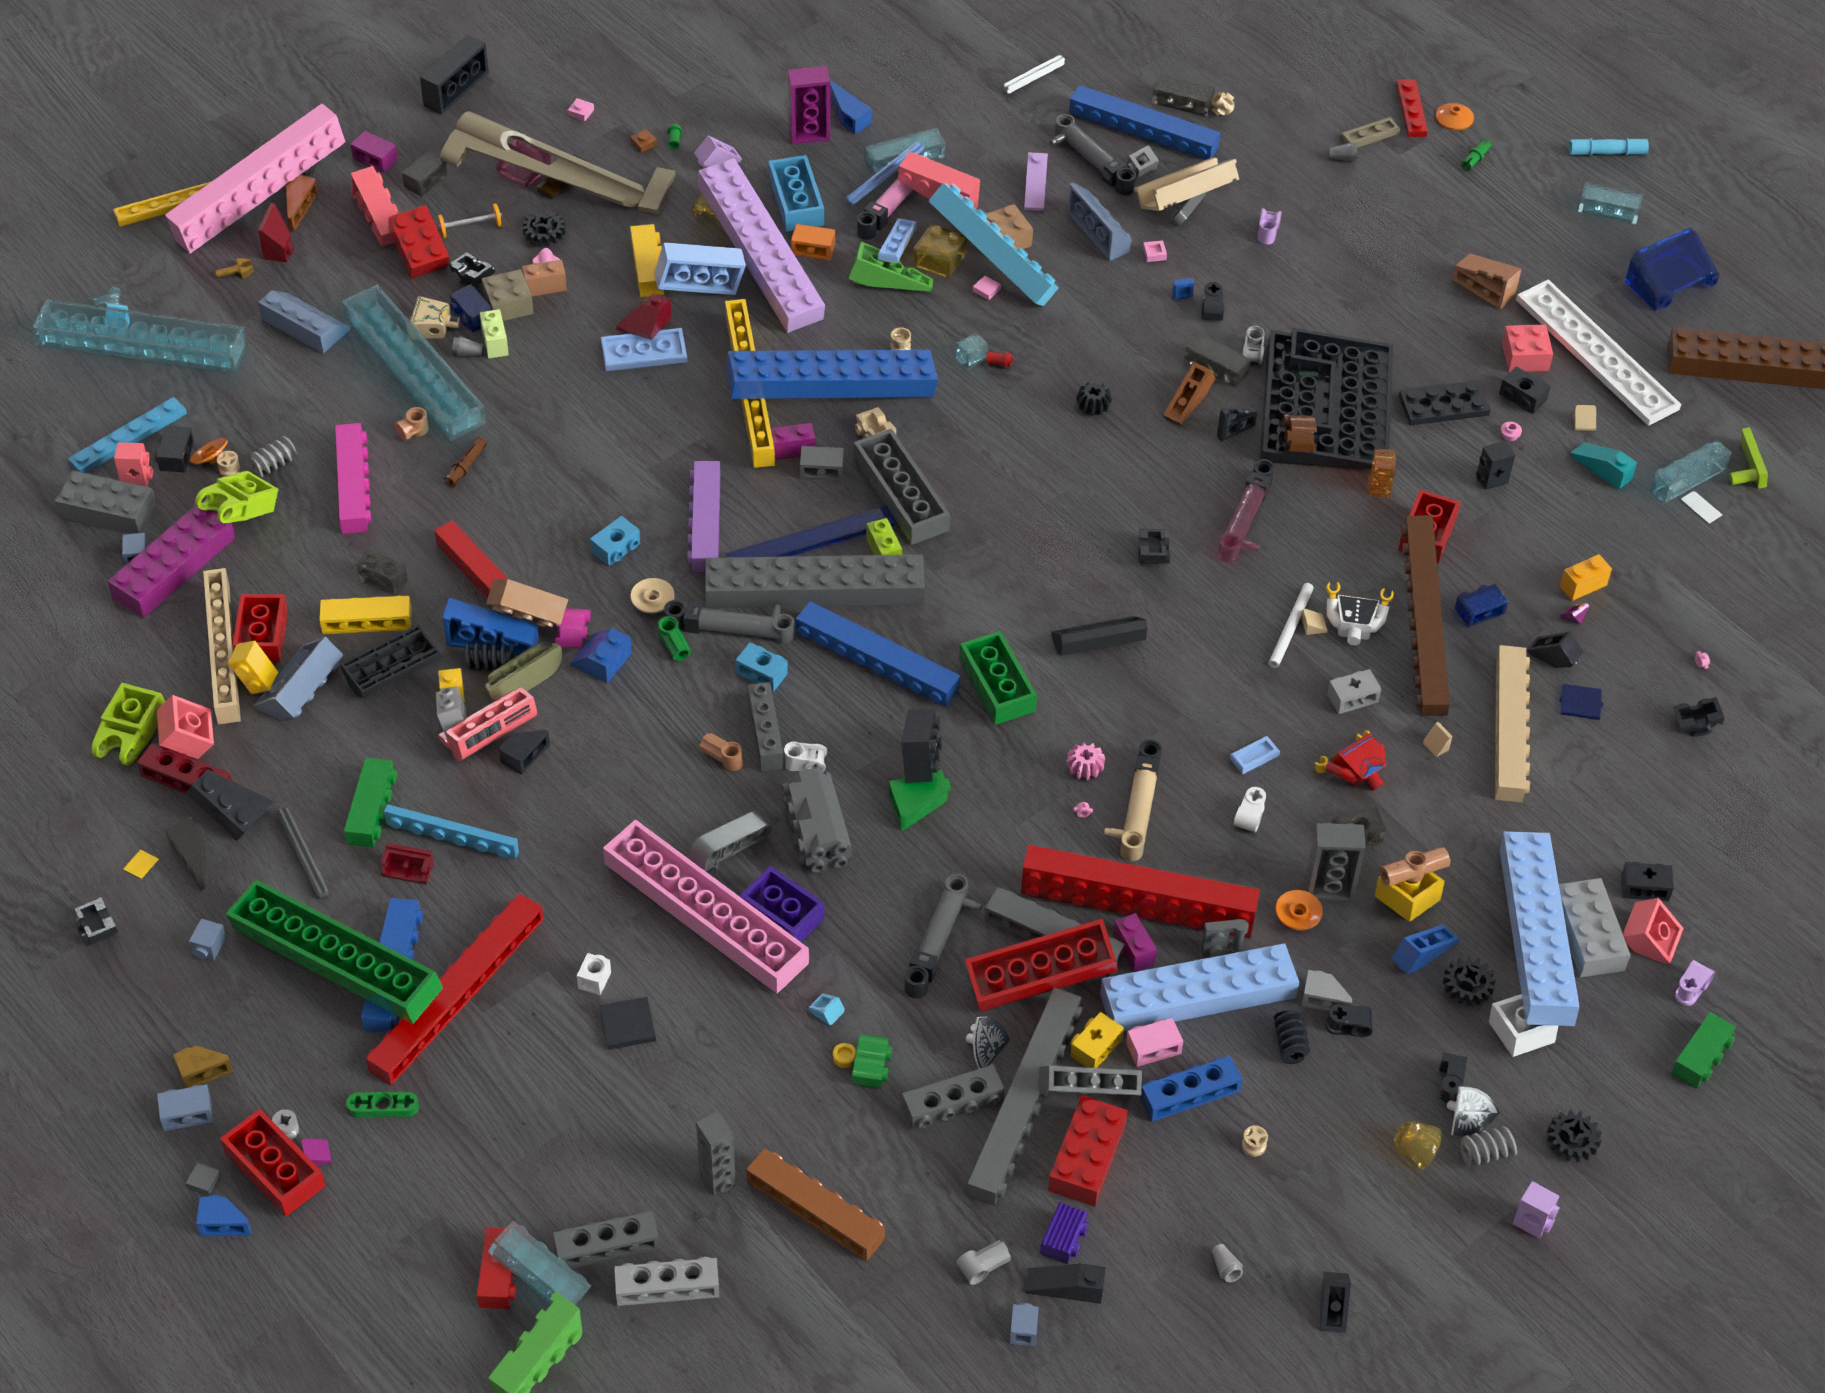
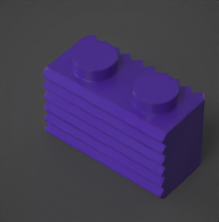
M1059 1202L1041 1242L1040 1254L1069 1264L1071 1257L1076 1258L1081 1243H1078L1080 1236L1085 1237L1090 1224L1086 1222L1087 1212Z

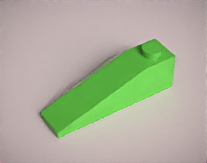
M864 242L860 243L849 274V279L855 284L871 287L931 291L934 279L914 268H905L900 260L898 263L878 260L879 248Z

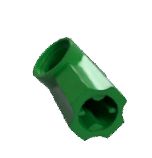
M671 616L661 618L658 624L659 641L665 644L673 660L679 662L685 660L691 654V649L678 628V621Z

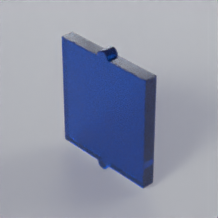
M1563 684L1562 696L1559 699L1561 702V715L1600 720L1601 708L1603 707V702H1601L1602 689Z

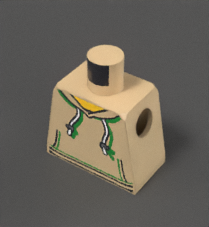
M418 296L409 323L411 338H444L448 327L459 328L460 316L450 315L449 304Z

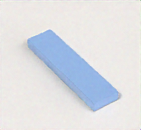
M898 218L878 253V260L898 263L916 230L917 222Z

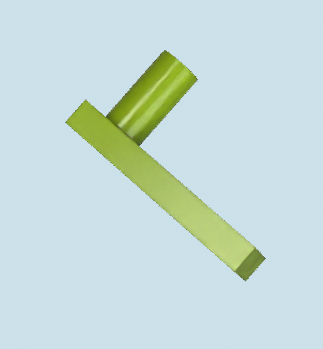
M1750 427L1743 428L1741 430L1740 443L1750 469L1729 473L1731 485L1755 481L1758 489L1767 487L1768 472Z

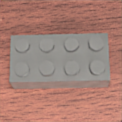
M1602 879L1559 884L1569 948L1579 976L1587 977L1625 971L1631 955Z

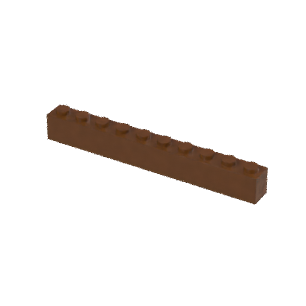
M1433 515L1406 516L1405 524L1401 525V536L1405 537L1406 543H1403V556H1407V561L1404 563V572L1409 575V580H1406V593H1410L1411 598L1407 602L1408 612H1412V617L1409 618V629L1414 633V636H1411V650H1415L1412 665L1413 669H1417V675H1414V687L1419 690V694H1416V707H1420L1421 716L1448 715L1450 700Z

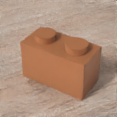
M562 260L522 266L523 276L531 296L567 291L566 274Z

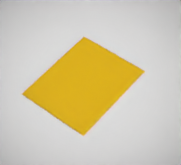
M140 849L123 870L142 879L159 859Z

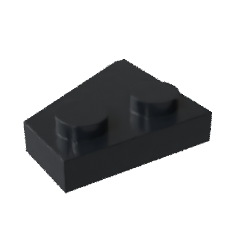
M1253 406L1220 409L1217 431L1219 440L1222 442L1254 427L1257 411Z

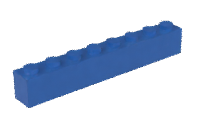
M1081 85L1078 86L1070 98V114L1205 160L1212 158L1219 147L1221 132Z
M811 601L796 618V632L802 637L809 638L820 646L827 647L838 655L845 656L855 661L858 665L865 666L876 674L883 675L896 684H901L911 689L914 693L929 698L934 703H939L946 707L960 689V675Z

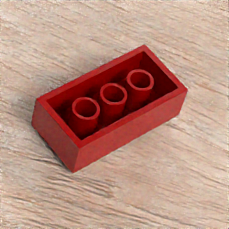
M1081 1095L1051 1171L1048 1191L1096 1206L1124 1132L1128 1110Z
M258 1109L220 1138L224 1154L285 1217L326 1187L322 1171L261 1109Z

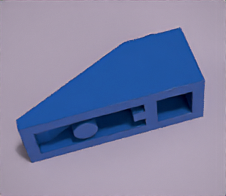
M1442 924L1405 937L1391 959L1400 970L1410 974L1421 970L1458 943L1460 939Z

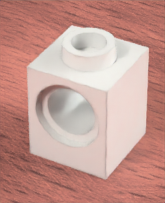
M587 953L577 974L578 989L601 995L611 974L610 960L602 955Z

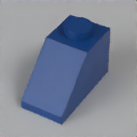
M218 1195L200 1197L196 1221L200 1236H251L248 1219L226 1197Z

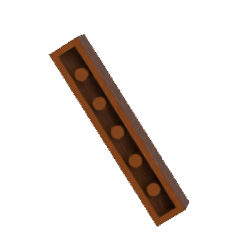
M764 1148L746 1169L748 1183L865 1261H868L885 1240V1227L876 1218L871 1219L858 1206L850 1205L838 1193L830 1192L823 1187L820 1181L815 1178L811 1179L803 1174L799 1167L789 1165L776 1152L771 1153Z

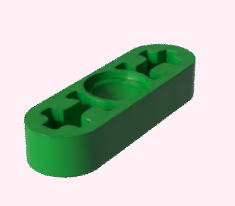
M357 1092L351 1094L346 1101L348 1113L355 1118L411 1117L419 1110L418 1098L412 1092ZM382 1100L390 1103L385 1109H378L376 1107L377 1103ZM369 1101H371V1106H372L371 1109H369V1107H368V1106H370V1105H369ZM394 1101H397V1108L394 1106ZM411 1101L409 1107L405 1108L406 1102ZM357 1102L362 1103L359 1108H355Z

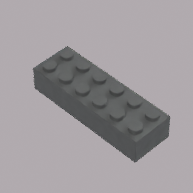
M892 428L854 442L855 462L911 545L949 531L950 513Z

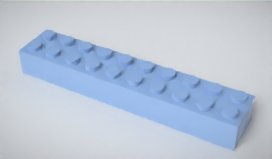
M1503 832L1500 857L1526 1024L1575 1026L1580 1006L1550 833Z

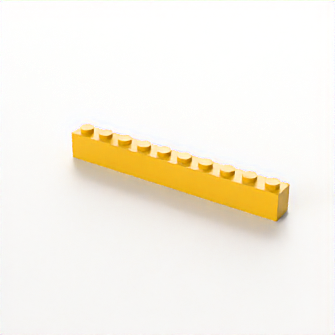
M746 300L725 301V315L731 350L755 351ZM765 398L741 399L754 468L775 466L774 444Z

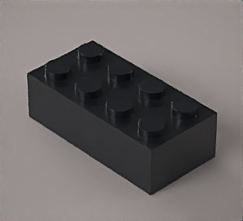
M467 34L426 72L422 73L420 83L424 107L442 115L489 73L485 42Z

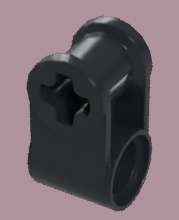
M1209 282L1205 285L1202 319L1223 320V288L1217 282Z
M1335 1004L1329 1010V1017L1326 1019L1325 1027L1328 1032L1334 1035L1368 1037L1373 1033L1372 1009L1368 1006Z

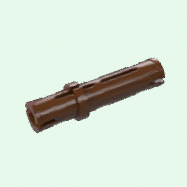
M477 436L462 457L453 463L451 471L443 479L447 486L455 487L460 478L468 473L471 464L487 446V442L483 437Z

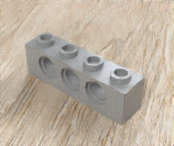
M700 1257L697 1260L675 1259L672 1262L660 1263L658 1261H650L646 1264L634 1265L632 1263H625L621 1266H614L617 1306L719 1297L717 1258ZM691 1275L697 1276L696 1279H688L687 1277ZM664 1278H672L668 1282L662 1281ZM638 1280H646L643 1284L636 1283Z

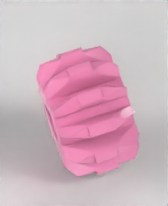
M1085 742L1081 746L1075 744L1073 750L1068 752L1067 768L1070 769L1071 775L1077 774L1078 780L1081 777H1085L1088 781L1090 776L1097 778L1098 773H1102L1104 769V754H1102L1101 748H1094L1093 743L1090 746H1087Z

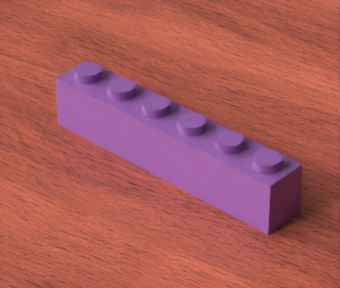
M694 461V470H690V482H694V486H690V498H693V502H689V514H693V518H689V531H692V534H688V547H692V550H688L687 558L688 563H692V572H706V558H719L720 461Z

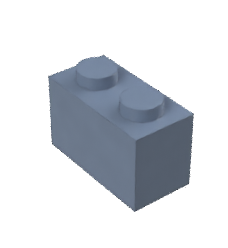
M207 1084L193 1085L190 1088L179 1090L171 1089L157 1094L160 1121L164 1131L214 1122L211 1096Z

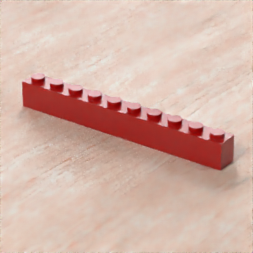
M521 893L515 899L510 900L505 910L493 918L490 926L478 934L475 942L469 948L467 947L463 950L460 958L454 964L449 965L445 974L439 979L443 989L415 1023L412 1024L400 1018L396 1027L385 1034L383 1041L376 1048L374 1047L369 1051L366 1058L369 1072L392 1085L544 920L542 906Z

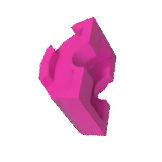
M566 608L561 625H556L558 626L557 637L555 638L556 644H559L561 647L582 648L583 640L588 638L586 622L590 623L591 610Z

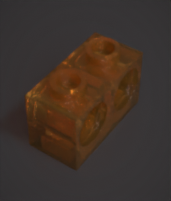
M1374 450L1369 475V496L1390 498L1396 470V450Z

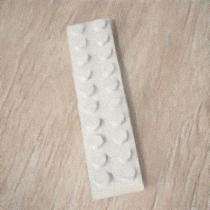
M1546 280L1517 294L1516 301L1542 325H1546L1547 330L1648 426L1680 410L1681 403L1550 280Z

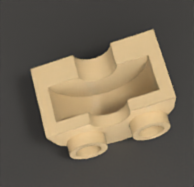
M879 407L856 415L857 424H855V430L858 436L862 435L863 438H867L891 428L896 434V428L890 421H886L885 415Z

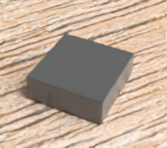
M197 1163L186 1181V1187L210 1195L221 1176L220 1170Z

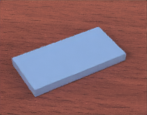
M682 328L661 330L652 340L633 334L601 337L606 371L687 362Z

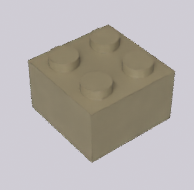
M521 269L482 278L483 294L489 311L500 309L503 321L534 314L532 296Z

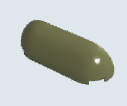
M556 643L545 647H540V644L535 645L493 671L488 676L489 681L485 685L489 696L496 701L520 687L525 691H529L552 676L562 660L561 646Z

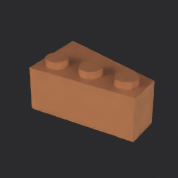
M1468 254L1455 265L1452 280L1501 310L1515 298L1522 268L1474 254Z

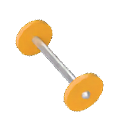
M497 203L492 204L493 214L444 223L443 217L440 214L437 215L439 224L437 228L440 229L444 239L447 238L445 228L494 218L497 227H502V214L499 212Z

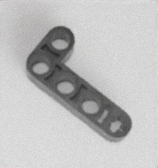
M752 811L697 838L691 846L688 859L714 877L720 861L764 840L771 832L772 827L760 815Z

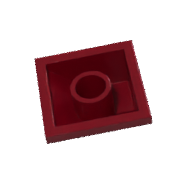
M270 203L258 229L263 258L287 263L290 255L294 253V243L291 241V235L275 203Z
M659 294L650 295L616 326V330L652 340L672 319L670 298Z

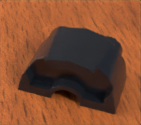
M467 252L448 264L451 272L456 271L462 279L459 281L460 284L469 289L480 284L482 278L489 277L495 273V269L491 264L484 261L481 262L478 257Z
M1139 528V563L1170 564L1169 538H1165V529Z
M1717 697L1702 699L1696 706L1682 703L1673 707L1682 733L1688 732L1692 737L1703 736L1713 732L1712 728L1718 723L1722 725L1725 719Z
M102 898L74 908L78 918L73 920L78 932L84 931V933H81V937L86 947L109 938L118 932Z

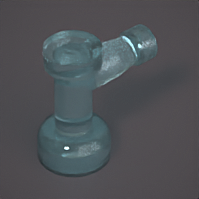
M112 287L109 289V294L94 297L95 305L109 302L110 304L122 305L119 302L121 290L118 287Z

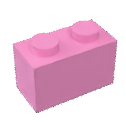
M1173 1018L1160 1019L1153 1024L1136 1026L1127 1031L1126 1045L1136 1067L1181 1054L1183 1039Z

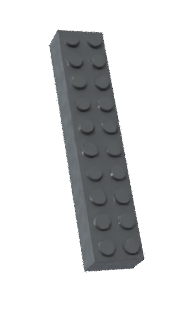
M923 555L706 558V608L774 607L775 604L780 605V607H805L810 601L819 606L924 605Z

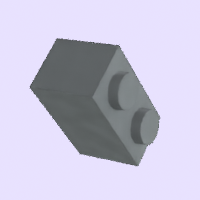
M802 446L800 479L842 481L844 448Z

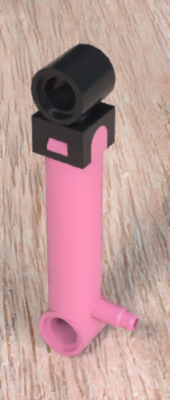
M897 178L876 202L871 201L864 208V212L857 216L858 237L864 240L874 238L876 236V229L879 231L883 229L888 223V217L914 189L900 182Z

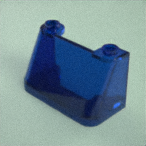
M1688 228L1637 251L1630 260L1625 283L1654 311L1668 307L1672 303L1675 292L1701 281L1704 287L1716 285L1719 281L1720 273L1697 232L1692 228Z

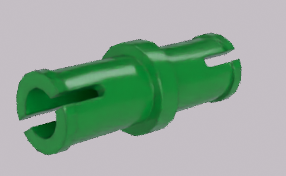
M1481 139L1476 147L1471 148L1469 155L1461 162V167L1464 169L1469 165L1465 170L1470 171L1477 162L1484 158L1487 150L1492 147L1491 142L1488 141L1484 145L1487 139Z

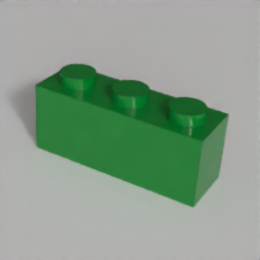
M1710 1012L1676 1060L1671 1074L1696 1089L1702 1081L1706 1083L1713 1072L1711 1070L1713 1064L1718 1066L1724 1057V1053H1722L1724 1048L1729 1050L1736 1037L1732 1035L1736 1026Z

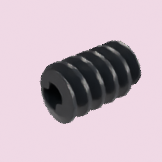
M469 641L466 643L465 661L468 669H472L475 665L477 670H481L484 665L486 670H490L493 665L494 670L513 659V644H510L509 649L506 650L504 643L501 644L499 649L496 648L495 643H492L490 649H488L486 642L483 643L482 648H479L478 641H475L473 647H470Z
M1280 1011L1274 1015L1278 1044L1280 1045L1281 1060L1287 1064L1300 1063L1311 1050L1308 1046L1309 1039L1306 1037L1307 1030L1305 1029L1306 1023L1303 1021L1304 1014L1299 1011Z

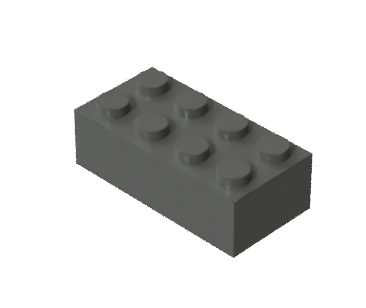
M72 471L55 500L60 519L127 534L142 533L157 506L153 488L78 471Z
M1316 823L1306 872V891L1316 896L1319 901H1354L1365 852L1364 825Z

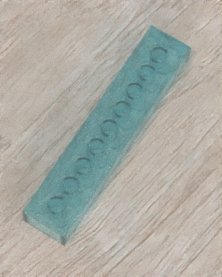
M378 284L342 300L344 317L416 402L427 412L428 416L450 441L487 424L485 406Z
M53 299L45 300L32 327L37 345L235 374L248 345L245 327Z

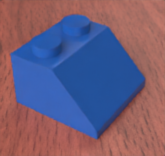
M613 628L597 632L573 658L570 665L608 683L631 656V637Z

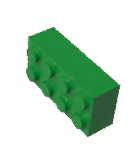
M1001 631L960 643L959 661L995 725L1036 712L1037 694Z

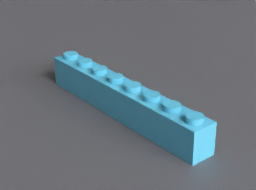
M943 183L930 198L929 202L1033 302L1044 306L1059 288L1054 284L1056 280L1048 273L1044 274L1041 271L1042 267L1036 261L1032 260L1031 262L1027 258L1028 253L1020 247H1015L1013 245L1015 241L1006 234L1004 236L1000 232L1001 228L996 223H990L986 219L988 216L982 210H976L973 207L974 202L966 196L963 197L960 194L961 190L956 185Z

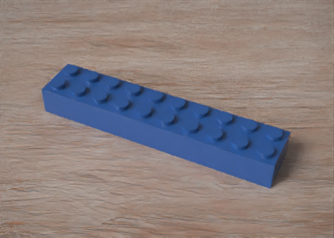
M930 350L728 351L725 365L731 399L933 397L938 382Z

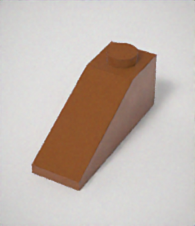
M302 175L289 181L285 186L287 214L291 232H295L318 195L316 179Z
M1193 362L1166 409L1164 417L1182 425L1203 400L1213 384L1215 376L1212 370Z

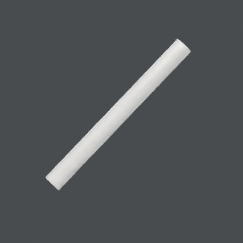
M1310 583L1303 585L1268 662L1272 668L1279 667L1301 618L1302 610L1305 609L1314 587Z

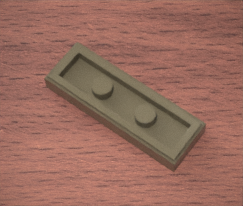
M1389 117L1343 132L1340 135V139L1344 144L1350 142L1357 144L1358 148L1397 135L1400 132V128Z
M656 168L638 205V211L658 214L676 176L674 170Z

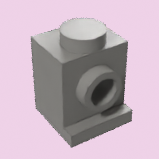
M1148 145L1129 155L1127 168L1134 170L1136 177L1139 178L1151 170H1156L1159 160Z

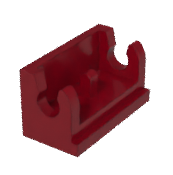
M387 843L381 859V865H384L381 875L382 877L427 885L434 866L432 851Z

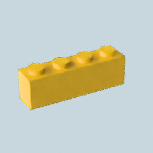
M654 224L630 226L640 297L652 294L664 295V290L657 287L654 274L662 250V246L657 245L660 244V234L655 232Z
M394 596L321 600L320 624L322 634L408 630L411 628L412 613L410 597Z

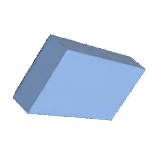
M1266 736L1230 754V760L1244 774L1278 757L1280 751Z

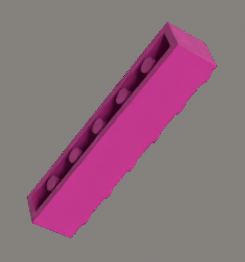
M361 423L335 425L339 517L342 534L368 532V523H372L371 511L367 510V507H371L370 494H366V491H370L369 478H365V475H369L368 462L364 461L368 459L367 447H364V444H367V433L362 431Z

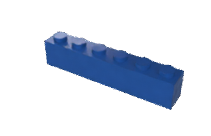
M390 898L379 942L414 960L413 944H417L419 938L418 924H422L424 915L423 910H420L419 901ZM365 999L361 1015L363 1030L383 1033L392 1031L394 1024L399 1023L400 1017Z

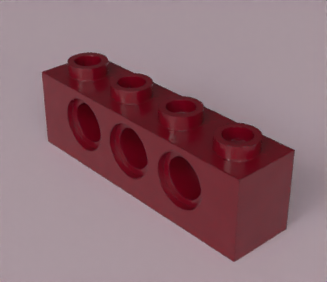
M151 743L137 762L142 777L184 794L207 770L232 781L231 774L224 769H217L204 761L199 762L184 753L179 754L154 743Z

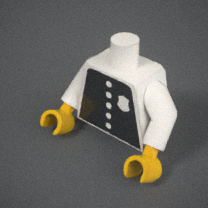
M1330 582L1326 585L1325 589L1329 594V598H1327V617L1332 625L1337 628L1339 636L1348 637L1347 642L1350 645H1358L1361 639H1369L1371 633L1377 632L1385 624L1389 611L1388 602L1393 599V591L1389 598H1385L1383 596L1385 588L1382 589L1380 593L1382 603L1379 604V600L1344 595H1338V598H1336V593L1340 590V584L1336 583V591L1330 589Z

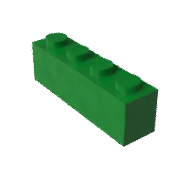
M365 758L344 829L347 845L374 848L376 839H380L382 831L381 821H385L384 810L387 802H390L392 798L391 786L397 780V770H394L392 760Z

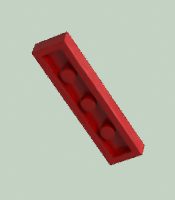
M1397 80L1396 88L1407 136L1427 137L1428 129L1416 80Z

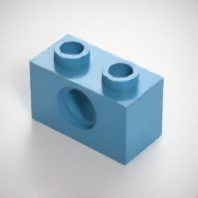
M620 516L590 538L591 553L608 567L621 560L625 554L636 549L640 544L639 529L623 516Z
M749 643L736 659V674L756 684L770 682L771 690L774 692L788 675V663L782 656L775 655L761 646Z

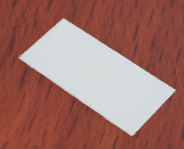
M1695 491L1681 498L1683 502L1708 523L1722 516L1718 510Z

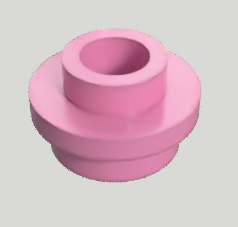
M1506 422L1501 426L1502 437L1507 441L1517 440L1522 433V428L1515 422Z

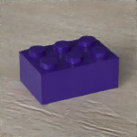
M771 866L740 895L743 900L800 942L825 919L824 902Z

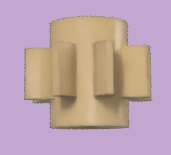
M1224 92L1217 93L1211 100L1212 111L1217 116L1220 114L1222 116L1229 115L1234 109V102L1232 101L1234 97L1228 92L1226 94Z

